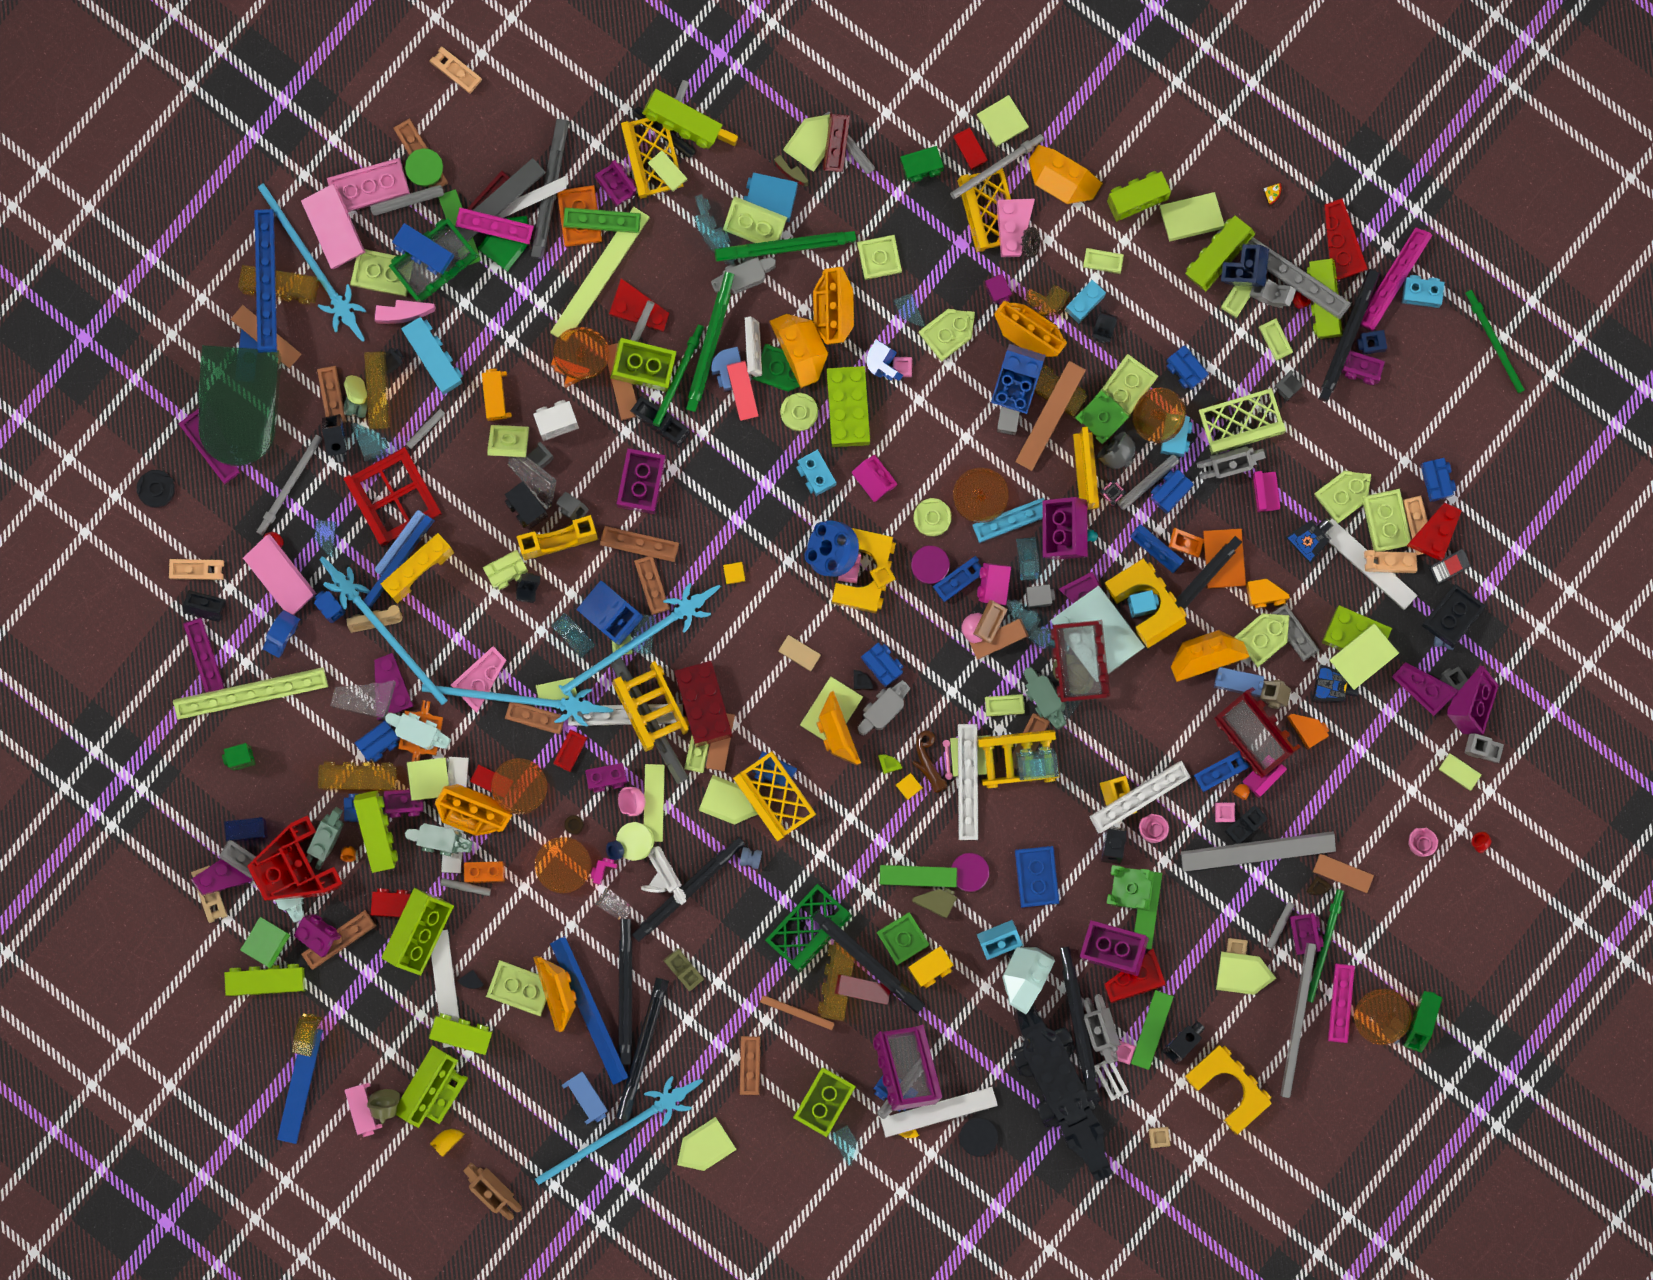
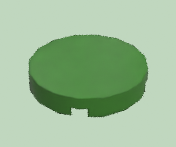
M424 148L411 153L405 165L406 174L411 182L422 187L431 186L438 182L444 168L439 155L431 149Z

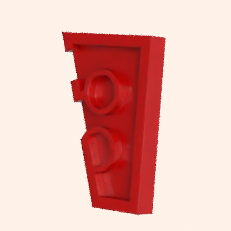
M621 278L609 315L637 324L647 301L652 300ZM655 303L645 327L664 332L670 314Z
M1444 503L1407 546L1442 561L1462 510Z
M1151 949L1144 955L1138 976L1120 972L1104 984L1110 1004L1166 986L1154 949Z

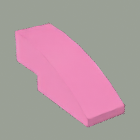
M396 300L395 307L376 305L375 322L376 324H396L413 321L434 312L436 307L432 303Z

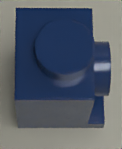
M1384 330L1362 333L1360 339H1357L1358 350H1362L1363 355L1385 352L1387 344ZM1372 341L1374 346L1369 347L1367 342Z

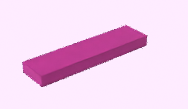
M460 207L455 224L457 227L525 244H530L534 227Z
M1335 964L1328 1041L1348 1043L1355 970L1353 965Z

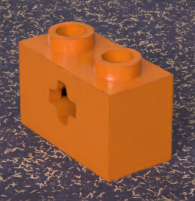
M465 862L464 882H505L504 862Z

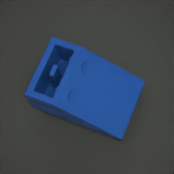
M1009 344L991 403L1027 414L1046 355Z
M603 581L596 585L576 609L619 646L644 617Z

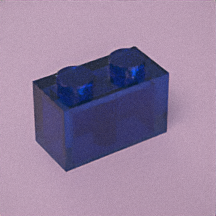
M263 817L224 822L226 841L232 840L236 842L267 838L266 819Z

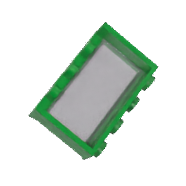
M448 218L440 220L435 225L436 228L423 234L455 255L443 275L439 272L436 275L427 270L428 265L423 262L420 265L410 259L412 255L407 252L404 255L395 256L389 265L417 302L426 300L479 257Z

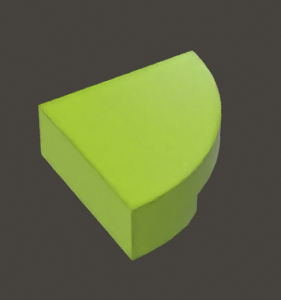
M878 755L884 774L902 769L900 762L894 757Z

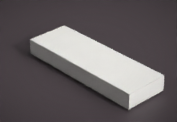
M746 317L747 372L755 377L762 376L760 325L754 318Z

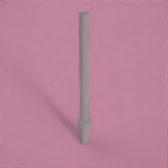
M1039 134L1032 140L1025 141L1021 144L1020 148L951 192V197L956 199L1024 153L1028 154L1034 149L1033 147L1044 141V137Z
M315 435L269 512L266 511L264 514V520L256 531L258 534L263 536L270 523L272 524L276 519V513L322 440L320 436Z

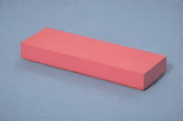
M741 361L728 364L727 369L740 421L758 417L746 362Z

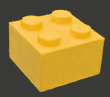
M940 946L909 966L908 970L920 988L923 986L928 988L936 982L935 978L939 975L943 978L951 973V967L954 965Z

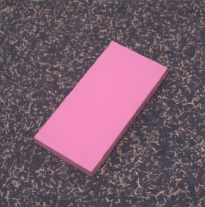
M400 158L327 178L329 186L336 184L348 212L410 194Z
M332 184L301 200L331 269H335L366 253L336 184Z
M270 534L266 535L243 557L281 608L290 614L295 615L317 594Z

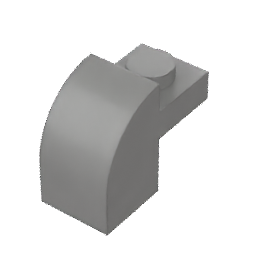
M1266 279L1265 287L1253 286L1249 296L1274 307H1290L1296 289L1292 286L1278 285Z
M1473 733L1469 734L1464 753L1475 758L1499 763L1504 744L1494 742L1492 738Z

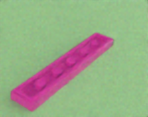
M1419 228L1414 229L1370 300L1360 324L1361 327L1374 331L1431 239L1432 235L1430 232Z

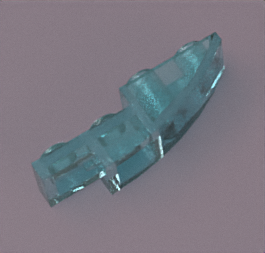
M702 194L695 196L700 215L694 216V221L703 240L713 253L715 248L728 247L727 243L730 242L727 231L723 232L722 227L714 229L717 225L714 216H709L708 210L711 208L708 199H704ZM736 259L725 260L722 262L729 266L731 264H734L733 261Z
M1008 599L1006 602L1008 612L1013 621L1022 619L1029 635L1027 638L1044 651L1048 645L1055 648V640L1051 638V630L1044 626L1038 627L1041 621L1038 618L1039 614L1031 609L1029 611L1023 609V604L1015 599L1012 601ZM1065 641L1066 652H1067V650L1069 649L1070 646L1067 645V642Z

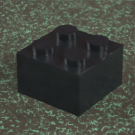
M524 481L504 494L507 499L505 500L507 507L512 513L517 512L516 518L523 528L527 526L531 530L548 517L546 511Z

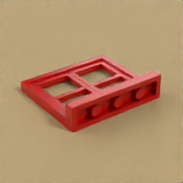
M405 447L362 471L343 478L381 547L397 539L410 521L398 498L417 488L428 510L423 513L426 516L434 519L442 514ZM402 461L413 482L394 492L383 470ZM380 473L391 494L372 504L361 482ZM395 500L406 522L387 532L376 510Z

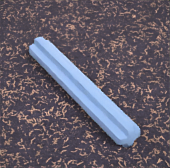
M416 511L375 567V571L382 576L426 516L422 511Z

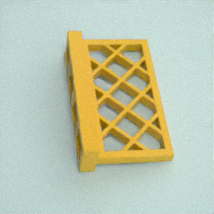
M647 118L621 123L640 199L671 190L668 186L662 187L666 183L654 175V170L650 173L644 169L643 165L647 159H652L649 156L654 147L672 157L673 163L679 169L670 130L663 127L661 132L652 128L655 121ZM642 124L647 127L642 137L635 133L634 126ZM649 130L659 134L654 143L645 139ZM661 136L669 141L665 150L656 145ZM643 141L652 146L647 155L639 150V146ZM652 177L661 182L657 189L649 190L648 183Z
M1003 168L992 174H999L1001 180L999 186L990 182L991 176L983 180L985 183L981 190L973 187L961 195L976 253L1000 246L999 238L994 243H988L987 235L989 231L999 236V232L992 228L995 221H998V215L991 213L987 209L991 202L997 205L994 197L998 191L1005 195L1006 200H1011ZM980 173L960 176L957 180L959 187ZM986 184L996 189L992 197L982 192ZM980 195L989 200L985 208L978 204L977 199ZM985 213L994 218L990 226L983 223L982 217Z
M1082 427L1079 434H1073L1079 498L1087 500V510L1099 509L1092 432L1088 433V427Z
M773 751L733 778L777 841L816 815ZM771 757L775 762L774 770L763 769L764 761ZM751 770L760 771L759 781L751 780L747 773ZM763 772L773 773L772 784L761 782ZM776 774L784 775L786 778L785 786L774 784ZM760 785L771 787L770 797L760 794ZM774 787L785 789L783 800L772 798ZM787 790L795 791L797 794L796 802L785 800ZM771 801L782 802L781 813L772 811L770 808ZM785 803L796 805L794 815L783 813ZM798 806L806 807L810 814L806 817L796 816ZM782 817L793 818L792 826L787 830L781 824Z

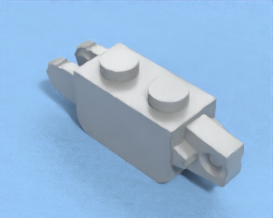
M748 257L743 260L742 264L737 266L736 264H731L725 267L726 272L735 274L730 292L737 294L763 283L765 273L776 268V260L773 257H768L759 261L758 257ZM723 271L721 276L711 281L715 293L720 292L725 271Z
M1245 446L1210 456V459L1198 462L1197 468L1213 466V470L1201 473L1200 479L1215 476L1216 478H1223L1254 468V465H1257L1256 461L1266 457L1263 448L1253 450V447L1248 448Z
M903 680L893 688L882 689L876 696L878 700L874 704L870 702L863 709L865 712L863 717L865 719L858 726L859 734L864 736L873 728L882 730L903 709V699L910 690V687Z
M1098 994L1095 996L1097 1011H1095L1090 998L1084 1000L1087 1014L1084 1015V1020L1093 1049L1096 1052L1100 1051L1101 1056L1104 1055L1106 1063L1111 1064L1118 1061L1116 1051L1118 1050L1117 1046L1121 1044L1110 1009L1106 1008L1102 995Z

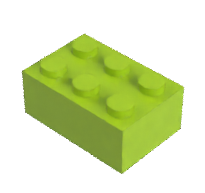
M1153 171L1147 174L1145 179H1134L1124 188L1118 186L1112 189L1107 203L1117 222L1167 201L1171 191L1162 171L1159 173Z
M620 338L610 378L666 392L669 387L677 351Z
M1339 605L1334 612L1322 643L1341 651L1374 623L1387 639L1392 628Z
M440 1013L439 1016L435 1015L429 1039L486 1055L492 1035L488 1026L477 1023V1027L470 1025V1021L461 1018L458 1021L451 1020V1015Z
M822 1067L793 1118L827 1137L856 1086Z

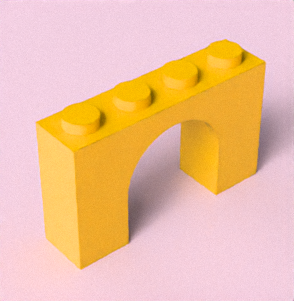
M591 515L572 520L573 524L571 526L554 532L536 534L533 531L517 536L524 560L598 540Z
M852 528L858 538L859 552L870 555L875 560L877 567L887 563L889 568H891L892 561H888L890 553L894 554L896 543L893 542V537ZM875 581L865 587H852L836 583L832 604L876 614L877 609L881 610L883 598H880L881 591L886 590L887 585L878 589Z
M437 533L381 583V586L398 604L411 592L410 586L421 574L436 563L442 565L454 554V551L441 535Z
M1143 558L1106 581L1105 585L1116 604L1139 591L1152 590L1154 594H1157L1161 601L1159 610L1155 615L1136 626L1137 634L1146 647L1149 648L1186 625L1185 617L1187 615L1181 606L1178 608L1175 604L1176 599L1172 592L1168 593L1166 591V584L1162 578L1156 577L1153 565L1150 562L1147 564Z
M1218 1045L1191 1069L1184 1078L1196 1091H1199L1214 1076L1221 1073L1231 1074L1240 1081L1243 1087L1242 1101L1236 1109L1223 1119L1228 1127L1238 1135L1272 1104L1270 1102L1271 1096L1264 1089L1261 1091L1256 1086L1258 1082L1252 1075L1247 1076L1243 1072L1245 1068L1238 1060L1234 1062L1230 1057L1232 1053L1227 1047Z

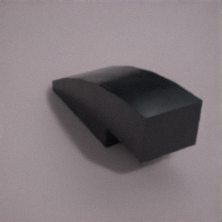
M641 396L630 412L660 436L680 448L690 434L689 429L673 419L672 415L667 412L659 427L653 425L652 423L659 407Z

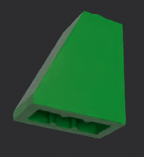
M1424 991L1412 1018L1404 1047L1422 1053L1432 1037L1442 997L1434 992Z

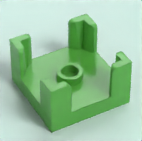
M1103 389L1075 418L1081 424L1088 427L1097 436L1096 439L1104 444L1131 415Z
M1112 865L1111 875L1114 876L1112 895L1108 894L1107 904L1149 910L1155 872L1146 869L1137 870Z

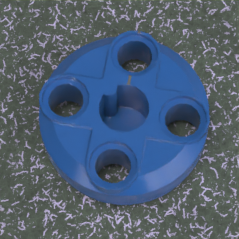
M818 522L809 537L805 560L820 575L829 577L844 575L854 566L859 552L858 538L853 529L842 522Z

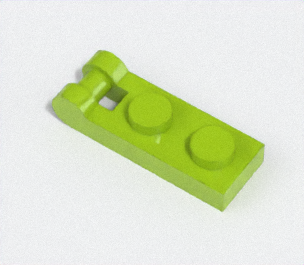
M455 1069L451 1072L426 1117L438 1124L442 1122L468 1080V1077L465 1075L461 1076L456 1073L457 1070ZM452 1079L457 1082L455 1088L449 1084Z

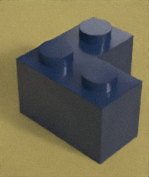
M1243 244L1241 263L1223 262L1221 281L1229 285L1265 287L1269 249L1262 245Z

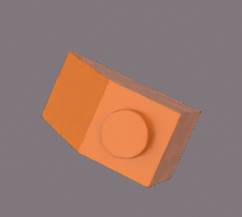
M1291 714L1287 717L1307 750L1329 736L1328 727L1324 722L1320 723L1318 719Z

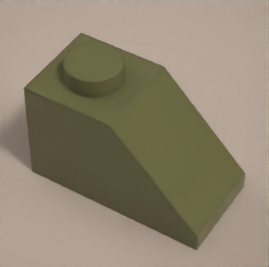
M944 888V890L937 889L916 896L912 902L947 919L957 897L954 896L955 892Z

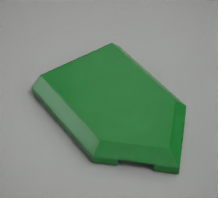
M527 216L506 218L528 224ZM488 234L477 250L508 272L529 244Z
M765 343L761 353L762 376H753L752 379L787 392L800 387L784 351Z

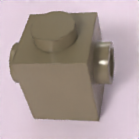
M1280 680L1264 681L1260 699L1273 709L1287 707L1291 688Z

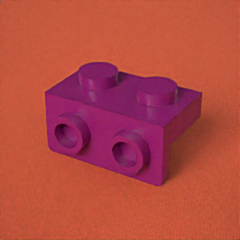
M613 160L611 165L595 174V178L615 206L618 207L635 195L637 186L634 180L628 178L625 174L624 166Z
M1350 351L1341 373L1345 374V377L1349 379H1362L1368 385L1378 384L1385 361Z
M623 763L585 771L588 788L590 791L593 790L594 793L604 792L607 787H612L613 789L624 788V784H627Z
M410 789L384 791V814L389 815V818L401 817V814L408 813L410 817L420 816V812H424V800L411 801Z
M1315 913L1290 917L1296 955L1305 954L1306 943L1316 944L1315 952L1321 951L1323 939L1321 935L1318 936L1317 928H1320L1319 917L1315 916Z
M316 914L304 916L294 934L298 940L320 957H325L333 941L341 937L333 926L326 924Z

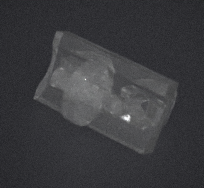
M607 888L604 889L603 895H600V900L595 904L618 920L621 917L626 919L631 912V909L628 907L629 903Z

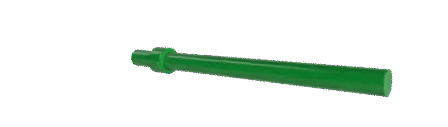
M1472 290L1467 291L1465 294L1472 305L1470 308L1480 320L1518 394L1525 391L1483 312L1484 307L1481 302H1478Z
M698 324L693 336L687 342L688 347L652 423L657 427L660 426L694 350L700 344L699 339L705 328L704 326Z
M1337 889L1334 902L1330 905V916L1323 937V947L1319 951L1309 986L1308 1002L1313 1003L1337 916L1341 913L1342 906L1340 905L1344 895L1343 890Z

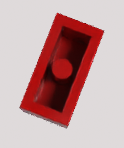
M377 889V892H372L371 915L400 918L411 894H408V890H397L396 893H389V889Z

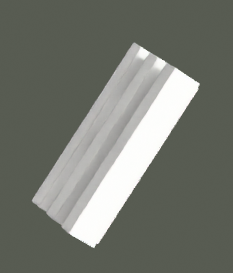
M1105 1060L1095 1065V1071L1110 1100L1113 1101L1129 1091L1115 1064L1111 1063L1110 1066L1123 1091H1119L1106 1066ZM1100 1067H1103L1116 1092L1115 1095L1112 1094L1099 1069Z

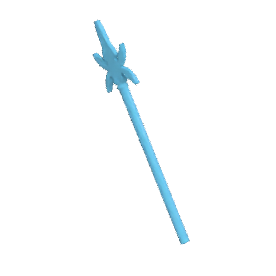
M261 184L258 186V189L271 209H274L275 215L330 296L331 305H334L333 309L330 306L320 304L318 307L327 313H335L333 317L335 332H338L340 322L338 318L341 316V321L348 325L356 336L364 342L365 339L356 323L355 314L350 312V309L353 308L355 311L366 312V310L358 304L350 303L352 296L350 285H346V300L343 301V296H338V293L335 292L265 184Z
M322 556L320 561L334 584L325 582L323 585L331 591L341 592L340 602L343 609L347 608L346 596H348V600H353V603L359 607L440 704L444 705L448 700L363 602L361 597L358 596L359 592L368 594L370 590L363 585L353 584L354 574L350 567L347 568L348 580H346V576L337 571Z
M689 583L683 591L682 600L676 598L664 600L663 603L679 604V607H675L674 612L561 687L562 693L565 695L673 621L678 620V618L683 619V616H687L682 631L685 633L691 625L692 615L700 618L710 616L711 613L695 612V608L699 609L705 600L720 588V585L712 587L701 594H695L688 600L687 596L690 595L691 583Z
M422 684V692L431 693L428 690V688L424 684ZM436 686L445 695L560 708L562 712L567 710V714H563L554 721L555 723L566 721L573 715L579 724L587 727V723L581 716L577 715L578 712L582 714L613 712V709L605 706L594 705L586 700L579 701L580 697L584 698L592 689L582 690L575 697L569 691L565 694L569 696V699L565 700L564 697L560 701L559 699L552 700Z
M671 1076L665 1083L663 1093L657 1091L644 1093L645 1096L660 1097L659 1101L655 1100V1104L649 1109L535 1178L537 1184H542L650 1116L657 1114L658 1111L663 1113V1110L667 1109L662 1123L665 1126L671 1119L672 1109L681 1112L691 1110L692 1108L681 1104L677 1106L676 1102L684 1100L686 1095L698 1087L703 1080H696L682 1088L673 1089L672 1093H668L673 1081V1076Z

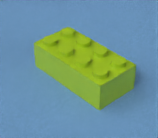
M865 366L827 368L832 447L870 445Z
M414 888L381 959L395 967L421 976L454 905L437 896Z

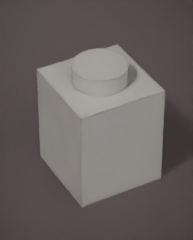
M1001 407L997 432L1016 435L1020 412Z
M1050 585L1026 588L1028 609L1051 606L1052 601L1055 600L1054 589H1050Z

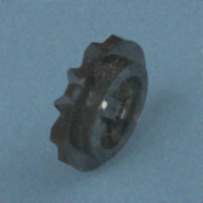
M1028 227L1023 232L1024 236H1021V251L1024 252L1025 257L1033 258L1040 250L1041 237L1036 228Z

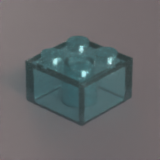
M1050 746L1039 747V751H1031V748L1020 749V753H1016L1017 774L1020 780L1059 777L1057 753Z

